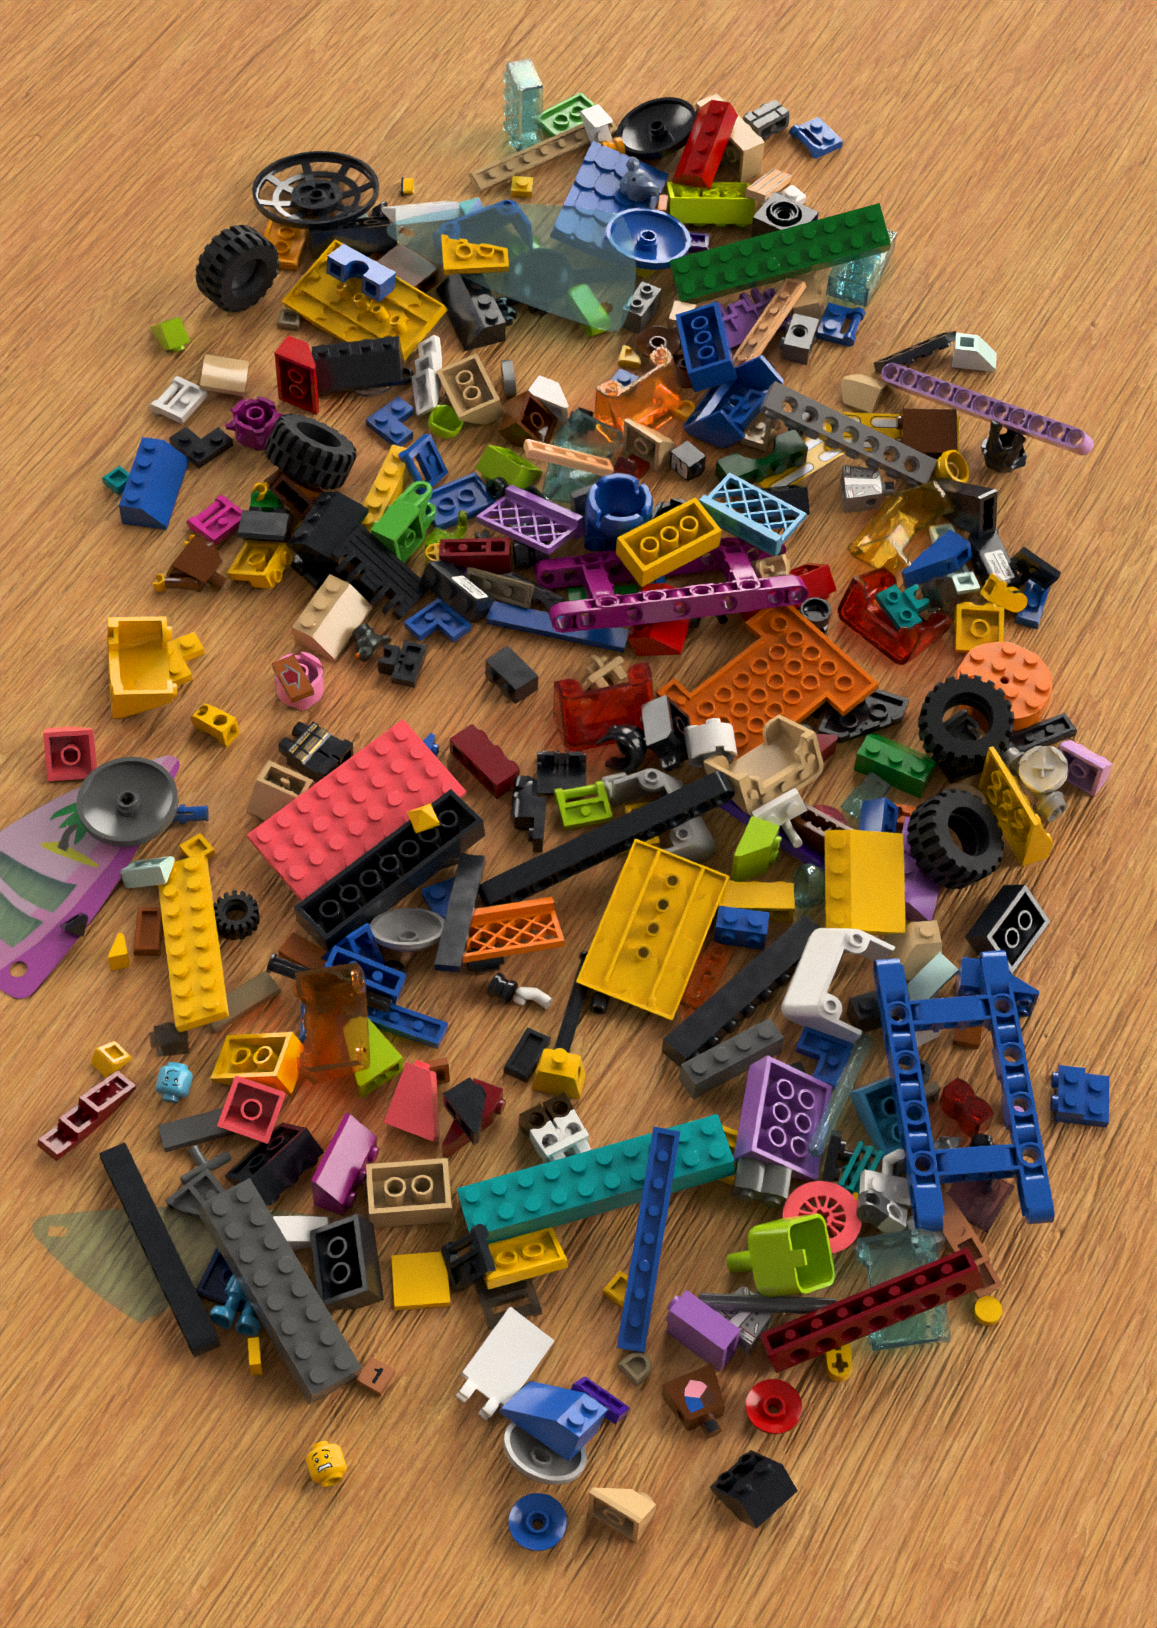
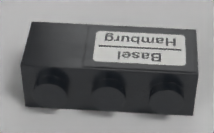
M996 530L981 538L969 534L968 541L972 551L971 560L975 574L979 575L982 581V587H984L989 576L993 573L1007 583L1006 587L1013 586L1019 589L1021 579L1016 569L1008 565L1010 557Z
M443 560L429 562L420 580L424 586L468 622L485 619L495 600L453 564Z

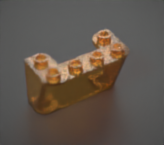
M355 962L295 972L296 981L293 982V992L295 997H299L300 1001L305 1005L306 1014H303L302 1020L303 1026L307 1031V1039L304 1040L305 1051L301 1052L300 1057L296 1061L298 1072L312 1084H318L369 1069L370 1047L366 983L362 968Z

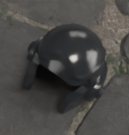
M633 724L611 725L606 730V734L597 740L596 745L599 746L603 742L615 739L620 752L625 755V758H609L606 760L605 767L628 773L637 769L644 762L645 753L647 752V747L643 741L645 732Z

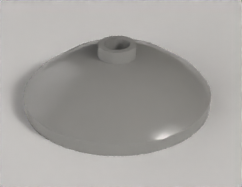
M400 908L376 916L371 921L370 927L375 941L379 945L394 951L410 953L421 951L437 944L440 941L445 920L439 914L429 910Z
M514 1422L509 1424L503 1436V1449L508 1460L521 1474L533 1481L549 1485L566 1484L577 1479L585 1468L587 1462L585 1446L570 1461H567Z

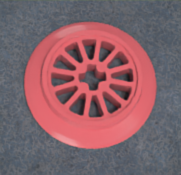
M827 1181L809 1182L795 1189L785 1202L782 1218L820 1214L823 1218L827 1217V1231L834 1236L829 1238L832 1254L850 1246L857 1238L862 1225V1221L856 1215L857 1201L854 1196L845 1188ZM819 1200H825L823 1207L820 1206ZM813 1201V1202L815 1203V1207H816V1208H814V1207L810 1204V1202ZM829 1202L835 1204L833 1207L827 1208ZM805 1207L809 1212L803 1211L801 1209ZM838 1209H840V1210L842 1211V1212H839V1213H834V1212H836ZM835 1228L842 1229V1231L838 1232Z

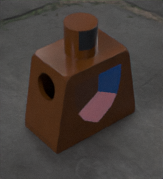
M712 1363L663 1384L662 1397L686 1430L690 1431L701 1426L706 1438L714 1437L722 1431L716 1419L724 1415L725 1403Z

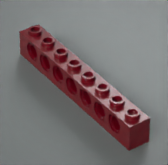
M967 1247L765 1331L760 1336L775 1372L779 1373L984 1287L978 1267Z

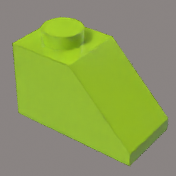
M181 317L172 318L150 327L165 351L172 349L173 353L185 349L184 344L190 342Z

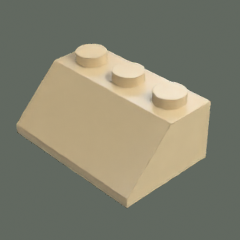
M477 353L436 371L460 421L486 425L504 416L500 399Z
M329 575L292 626L295 642L336 661L352 639L354 629L362 625L373 609L372 605L351 584Z

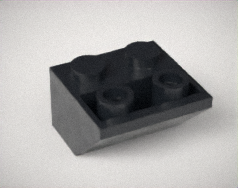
M752 1450L743 1454L738 1459V1462L728 1471L722 1473L717 1481L710 1486L712 1492L740 1521L756 1529L798 1491L783 1464Z

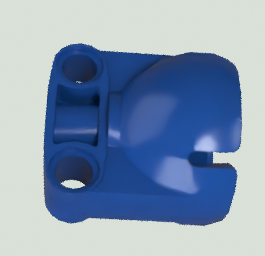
M616 473L605 475L596 482V485L593 484L587 493L583 524L585 549L601 552L616 550L617 538L651 520L653 498L649 488L644 483L638 487L639 481L637 478L627 474Z

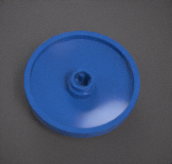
M632 208L617 213L609 220L605 233L606 245L613 255L631 266L648 270L670 268V260L688 255L691 243L687 228L678 219L665 212L650 208Z

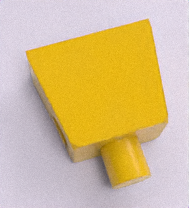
M562 1048L555 1050L543 1049L536 1067L531 1090L555 1095L565 1092L567 1097L580 1100L586 1078L581 1056L567 1053Z

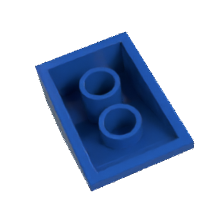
M529 1381L500 1409L499 1413L561 1457L570 1461L597 1434L608 1409L586 1393Z

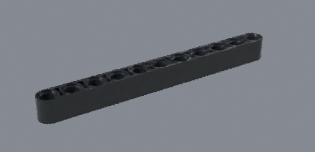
M722 771L711 773L483 882L480 885L479 895L485 907L520 902L631 849L635 839L643 842L648 841L729 802L734 797L735 792Z

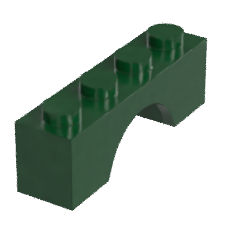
M790 430L775 436L773 452L764 458L750 459L734 453L717 460L715 476L721 482L728 473H731L750 484L759 483L765 478L775 474L779 475L787 469L798 467L806 462L808 446L796 430ZM731 482L726 486L727 490L739 489L737 485Z

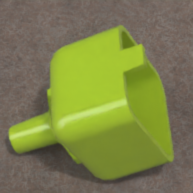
M820 1214L782 1218L754 1226L747 1235L749 1250L730 1253L727 1257V1267L731 1273L753 1271L756 1289L765 1297L806 1294L832 1285L835 1278L827 1226L823 1216Z

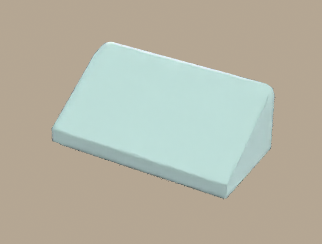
M172 856L132 861L120 871L125 887L136 888L165 884L175 859Z

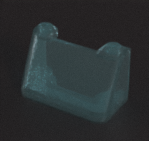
M575 409L557 431L553 445L611 460L614 454L618 455L622 449L623 442H621L623 432ZM548 462L542 494L543 497L551 501L571 503V492L592 485L604 476Z
M922 1228L857 1238V1246H855L857 1262H861L864 1267H867L870 1288L939 1259L934 1233ZM944 1303L867 1335L869 1346H872L873 1351L949 1343L951 1333L947 1305Z

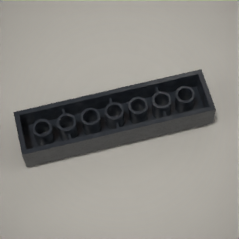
M450 789L431 803L440 825L415 833L411 821H407L294 906L297 922L328 952L347 935L366 923L370 924L376 916L388 911L460 856V854L485 837L484 820Z

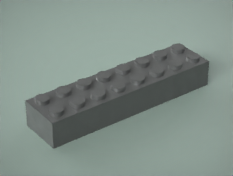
M249 1178L201 1203L199 1210L201 1220L308 1404L314 1403L358 1378L362 1367L251 1179Z

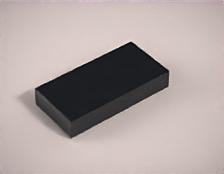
M527 1027L504 1066L503 1072L527 1083L539 1062L543 1049H546L550 1044L551 1037Z

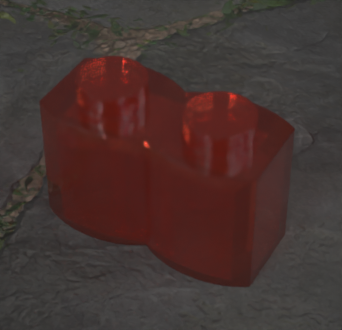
M957 1077L943 1088L939 1101L940 1107L947 1116L958 1122L959 1127L967 1136L972 1138L974 1135L983 1134L989 1130L994 1112L985 1100L975 1096L974 1090L966 1081Z

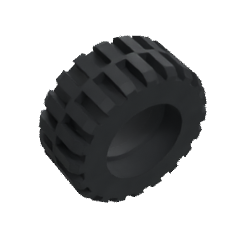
M234 225L230 226V229L220 231L221 234L215 235L211 243L204 247L205 251L203 254H200L199 264L196 265L195 269L197 273L195 278L199 291L226 312H240V310H247L249 306L257 304L258 300L267 294L268 288L272 287L273 279L278 274L277 268H279L278 252L268 239L252 227Z
M290 413L280 416L265 445L267 458L279 470L289 474L292 478L300 480L302 483H308L313 487H321L327 490L329 488L333 490L344 485L357 457L356 448L351 441L347 440L346 436L338 433L336 429L330 428L323 422L320 423L316 419L307 418L300 414Z
M960 674L959 679L956 680L954 676L948 677L944 684L939 682L934 686L933 691H929L922 704L918 719L919 739L924 742L923 748L926 753H932L931 759L936 763L939 760L943 761V767L949 770L951 766L957 767V772H964L965 768H970L971 772L979 771L980 766L983 765L984 767L989 747L993 746L1001 757L1011 738L1014 728V712L1010 711L1012 704L1009 699H1004L1005 692L1001 688L998 690L994 688V682L988 680L987 683L981 681L982 676L975 675L974 679L968 678V674ZM959 705L974 707L986 717L989 724L988 732L984 737L975 741L956 739L947 732L943 725L945 712Z
M960 789L944 790L917 806L908 822L907 831L909 834L907 835V843L911 846L909 850L911 856H914L917 861L915 864L919 869H923L924 875L928 879H934V883L940 886L945 885L948 889H963L991 875L998 868L1003 856V852H1001L1004 849V841L1001 839L1003 832L1002 828H999L997 824L999 821L996 815L993 816L990 812L991 808L987 804H983L981 802L982 799L978 796H971V792ZM948 827L958 836L963 852L953 842Z

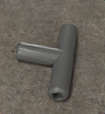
M194 1145L189 1149V1153L198 1167L180 1176V1180L183 1185H186L208 1168L212 1172L230 1162L232 1158L228 1152H224L207 1161L200 1148Z

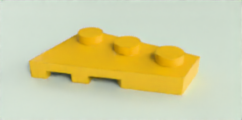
M441 234L444 275L509 272L508 248L485 243L477 245L468 243L466 239L454 240L450 239L448 235Z

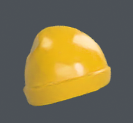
M949 450L937 459L931 476L933 480L945 478L965 483L969 477V467L964 457L958 451Z

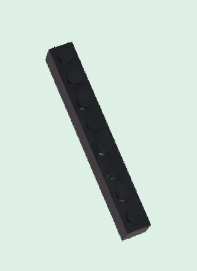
M806 915L802 916L663 1039L662 1052L681 1068L682 1063L719 1045L721 1038L727 1033L729 1035L738 1028L739 1022L744 1018H750L757 1010L758 1005L762 1002H768L773 997L776 989L780 986L785 987L790 982L809 936L821 927Z

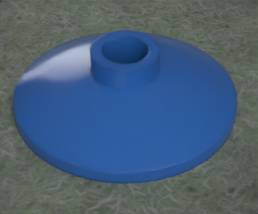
M532 1493L520 1498L514 1504L509 1514V1530L513 1539L520 1546L531 1551H544L554 1547L560 1542L566 1531L567 1517L564 1508L555 1498L547 1494ZM534 1522H541L543 1527L536 1530L532 1527V1524Z

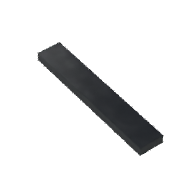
M1062 713L1012 733L1003 753L1013 747L1017 748L1020 752L1026 753V751L1035 746H1050L1075 736L1077 729L1067 715ZM943 761L939 763L940 769L950 784L983 771V765L980 766L979 771L971 772L970 768H965L964 772H957V767L951 766L949 770L943 767Z
M460 854L434 963L435 970L461 973L485 868L486 856Z

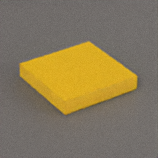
M441 1252L391 1255L395 1311L450 1306L448 1272Z

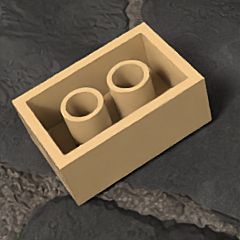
M448 1158L366 1164L369 1220L374 1224V1228L452 1222Z

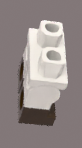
M565 1092L543 1102V1107L539 1104L519 1114V1127L524 1134H527L536 1152L542 1158L543 1163L565 1158L573 1153L575 1155L591 1150L588 1143L589 1134L584 1129Z

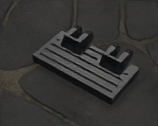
M362 524L329 556L336 563L343 557L345 558L335 568L338 573L343 571L349 563L356 568L347 576L346 580L349 583L361 573L362 576L357 583L368 593L373 595L377 589L380 590L370 601L373 605L378 603L384 595L391 600L381 611L384 615L394 605L398 606L392 613L398 620L428 591V588L420 582L421 578Z

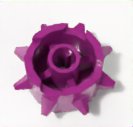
M257 396V400L251 398L248 401L245 398L238 402L234 409H230L233 413V420L227 423L225 428L235 432L237 442L261 451L265 450L266 442L277 419L284 414L278 413L275 402L267 398Z

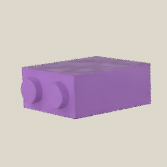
M686 1290L681 1297L675 1296L668 1306L669 1314L666 1318V1321H668L666 1333L708 1364L712 1363L713 1367L720 1372L737 1352L741 1329Z

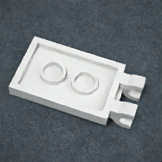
M509 1307L460 1374L466 1379V1382L455 1397L465 1403L475 1389L488 1398L478 1412V1415L487 1421L498 1406L503 1407L520 1391L554 1343V1340L512 1307Z

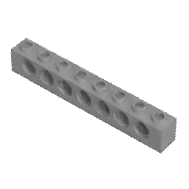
M776 381L770 386L760 407V410L764 412L766 417L772 420L779 419L785 422L784 425L790 429L797 430L798 428L805 432V436L814 440L818 438L824 441L825 445L831 449L837 450L839 448L845 451L846 456L855 460L859 458L865 461V464L870 468H880L886 471L885 474L893 479L900 478L906 481L905 484L914 489L922 488L928 483L937 463V460ZM786 402L791 406L790 413L782 409V403ZM803 412L811 415L812 421L810 423L803 420ZM823 422L831 425L832 431L830 433L823 429ZM844 432H848L852 436V442L844 440ZM864 442L871 444L872 452L865 451L863 447ZM884 452H889L892 455V462H887L884 459ZM904 462H909L912 465V472L905 470Z

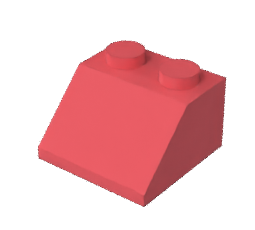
M235 1075L217 1127L268 1144L286 1092Z

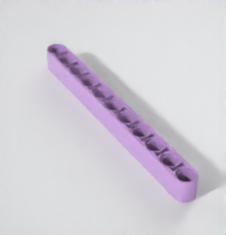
M889 363L882 369L883 380L898 390L951 409H957L959 412L990 423L991 420L997 421L1006 429L1078 455H1087L1093 449L1094 443L1092 438L1079 428L896 363ZM1082 439V442L1077 445V442Z

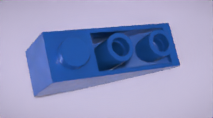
M949 529L911 564L904 568L901 572L904 587L908 589L915 584L920 585L959 570L972 558L970 542Z

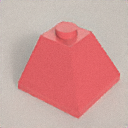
M81 727L45 729L43 737L48 782L86 779L97 768L94 729Z

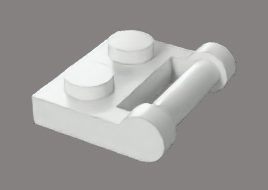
M176 376L158 400H154L149 405V409L156 415L162 414L183 424L206 399L208 393L207 390H201L200 386ZM177 391H179L177 395L167 405H165L172 398V396Z

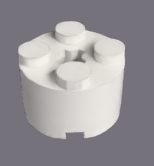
M711 718L706 720V724L685 727V741L691 766L703 767V761L715 754H721L726 757L728 763L735 759L734 755H738L734 730L731 724L721 723L719 718Z

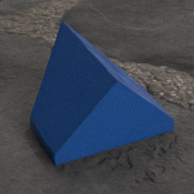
M368 923L350 933L335 945L377 963H385ZM331 948L327 953H325L320 959L327 961L333 948Z

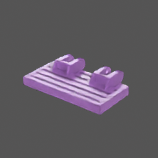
M773 287L765 290L763 296L757 288L751 289V297L755 304L752 303L745 292L739 294L740 301L728 305L726 310L718 302L731 351L740 347L776 294ZM789 313L776 333L785 330L787 321L791 322L792 318Z

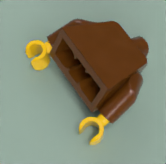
M277 470L264 480V484L256 483L251 494L256 491L260 492L257 501H261L264 499L267 489H270L279 500L304 521L305 515L312 509L317 501V497L322 494L323 490L320 487L317 488L308 483H302L300 480L290 477L289 474ZM302 522L297 524V526L293 529L292 534L295 532L296 529L300 527Z
M196 534L189 537L190 542L183 541L185 548L171 564L166 574L168 577L165 578L161 573L156 575L157 582L152 583L155 591L163 592L167 588L201 592L208 583L217 590H220L227 579L217 572L223 561L215 544L202 540Z

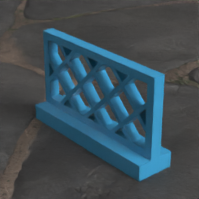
M728 473L708 496L703 495L699 499L701 505L720 528L772 556L779 554L781 545L806 519L807 513L731 473ZM731 482L737 485L739 489L727 490L726 486ZM754 494L758 499L746 500L745 495ZM741 495L742 501L730 502V496ZM725 497L726 503H719L714 499ZM773 504L777 507V510L766 511L764 505ZM760 506L761 511L749 512L748 507ZM744 507L745 513L740 514L734 511L733 508ZM784 515H793L797 518L785 521ZM780 516L781 522L769 523L768 517ZM764 518L765 523L759 524L752 519ZM783 528L784 533L779 535L771 529Z

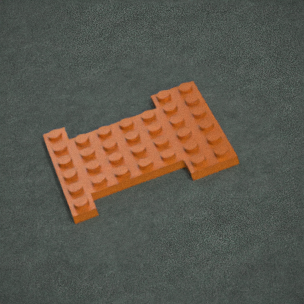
M790 605L762 609L745 622L746 628L758 640L692 692H689L673 678L656 691V696L659 698L667 695L689 715L691 725L699 726L706 724V720L711 718H719L721 723L731 724L734 730L738 755H734L735 759L729 762L730 764L764 743L763 728L775 716L781 715L799 724L825 702H828L842 716H845L879 688V683L795 607Z

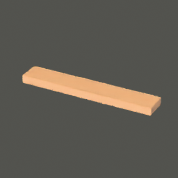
M790 278L784 280L733 355L735 367L761 355L805 290L806 284L804 281Z

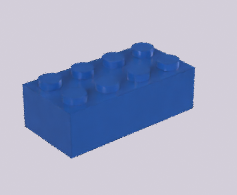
M718 302L676 314L687 372L694 391L698 392L736 380V370Z

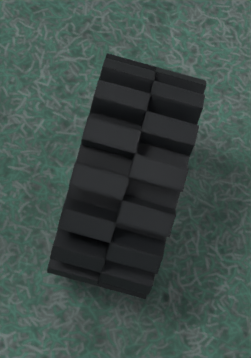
M234 890L232 895L229 896L228 892L224 893V899L219 896L217 903L214 902L217 932L219 934L223 933L224 938H228L231 935V940H236V936H240L241 940L245 939V933L249 937L252 935V930H257L260 916L257 901L253 900L252 895L248 894L246 896L244 891L237 895V891ZM233 910H242L246 913L244 918L237 921L229 920L226 917Z

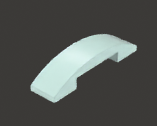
M951 523L929 527L932 544L949 529L955 532ZM966 564L956 572L944 576L949 587L957 595L980 591V586L974 572H969Z

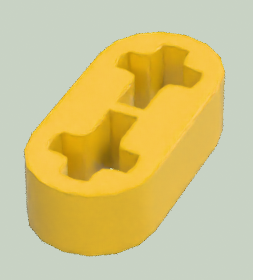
M850 1343L839 1347V1350L834 1349L824 1353L826 1372L829 1378L836 1382L847 1380L851 1375L853 1365ZM836 1358H840L841 1366L845 1367L843 1373H838L837 1368H833L836 1364Z

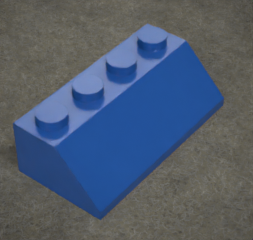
M142 437L119 503L122 524L167 530L188 467L189 458L165 440Z

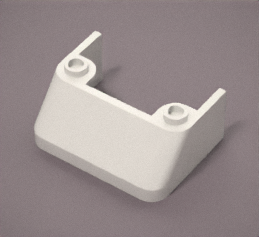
M816 929L809 936L781 1006L783 1015L788 1020L803 1027L807 1026L853 1043L861 1036L862 1030L839 1020L842 1013V1004L838 998L827 993L843 951L853 955H861L874 961L886 959L894 951L895 946L859 929Z

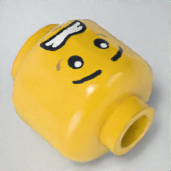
M328 1441L314 1444L311 1447L312 1451L305 1458L312 1481L316 1484H321L322 1487H330L341 1482L343 1475L347 1471V1465L340 1446L329 1444Z

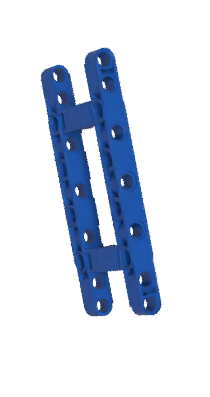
M1005 950L980 952V968H977L982 995L909 1001L904 966L900 964L899 958L877 959L873 963L901 1147L905 1151L904 1166L917 1234L943 1231V1215H945L940 1184L1015 1178L1022 1216H1025L1027 1224L1054 1222L1053 1199ZM996 1008H1001L1006 1013H1000L996 1010ZM891 1016H898L902 1021H895ZM985 1026V1029L991 1031L994 1046L992 1055L997 1080H1000L1003 1095L1001 1104L1006 1130H1009L1011 1144L935 1150L915 1032L933 1030V1033H936L939 1030L956 1028L962 1031L969 1027ZM1005 1057H1011L1015 1062H1009ZM899 1065H906L910 1070H903ZM1014 1106L1022 1107L1024 1112L1016 1111ZM913 1114L917 1116L919 1120H911L907 1117V1115ZM1023 1156L1032 1158L1034 1163L1026 1162ZM915 1165H922L927 1171L921 1172Z

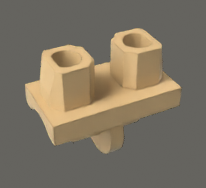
M785 554L750 562L758 579L789 575L791 571L789 560L786 559Z
M596 655L590 656L588 658L589 666L585 670L588 674L594 673L587 678V682L582 684L584 690L591 689L600 697L611 688L604 680L606 677L609 676L615 685L624 681L627 674L621 666L624 662L621 656H618L605 666L604 664L608 662L605 656L601 658Z

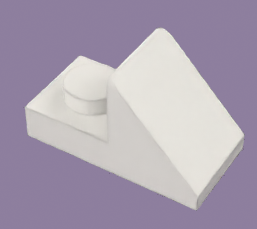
M599 104L579 111L590 143L592 141L599 143L600 141L607 140L611 142L613 140L607 125L613 121Z

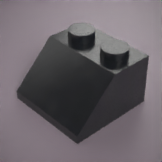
M249 506V511H242L237 537L247 540L289 543L292 515L286 514V509L272 508V512H263V507Z

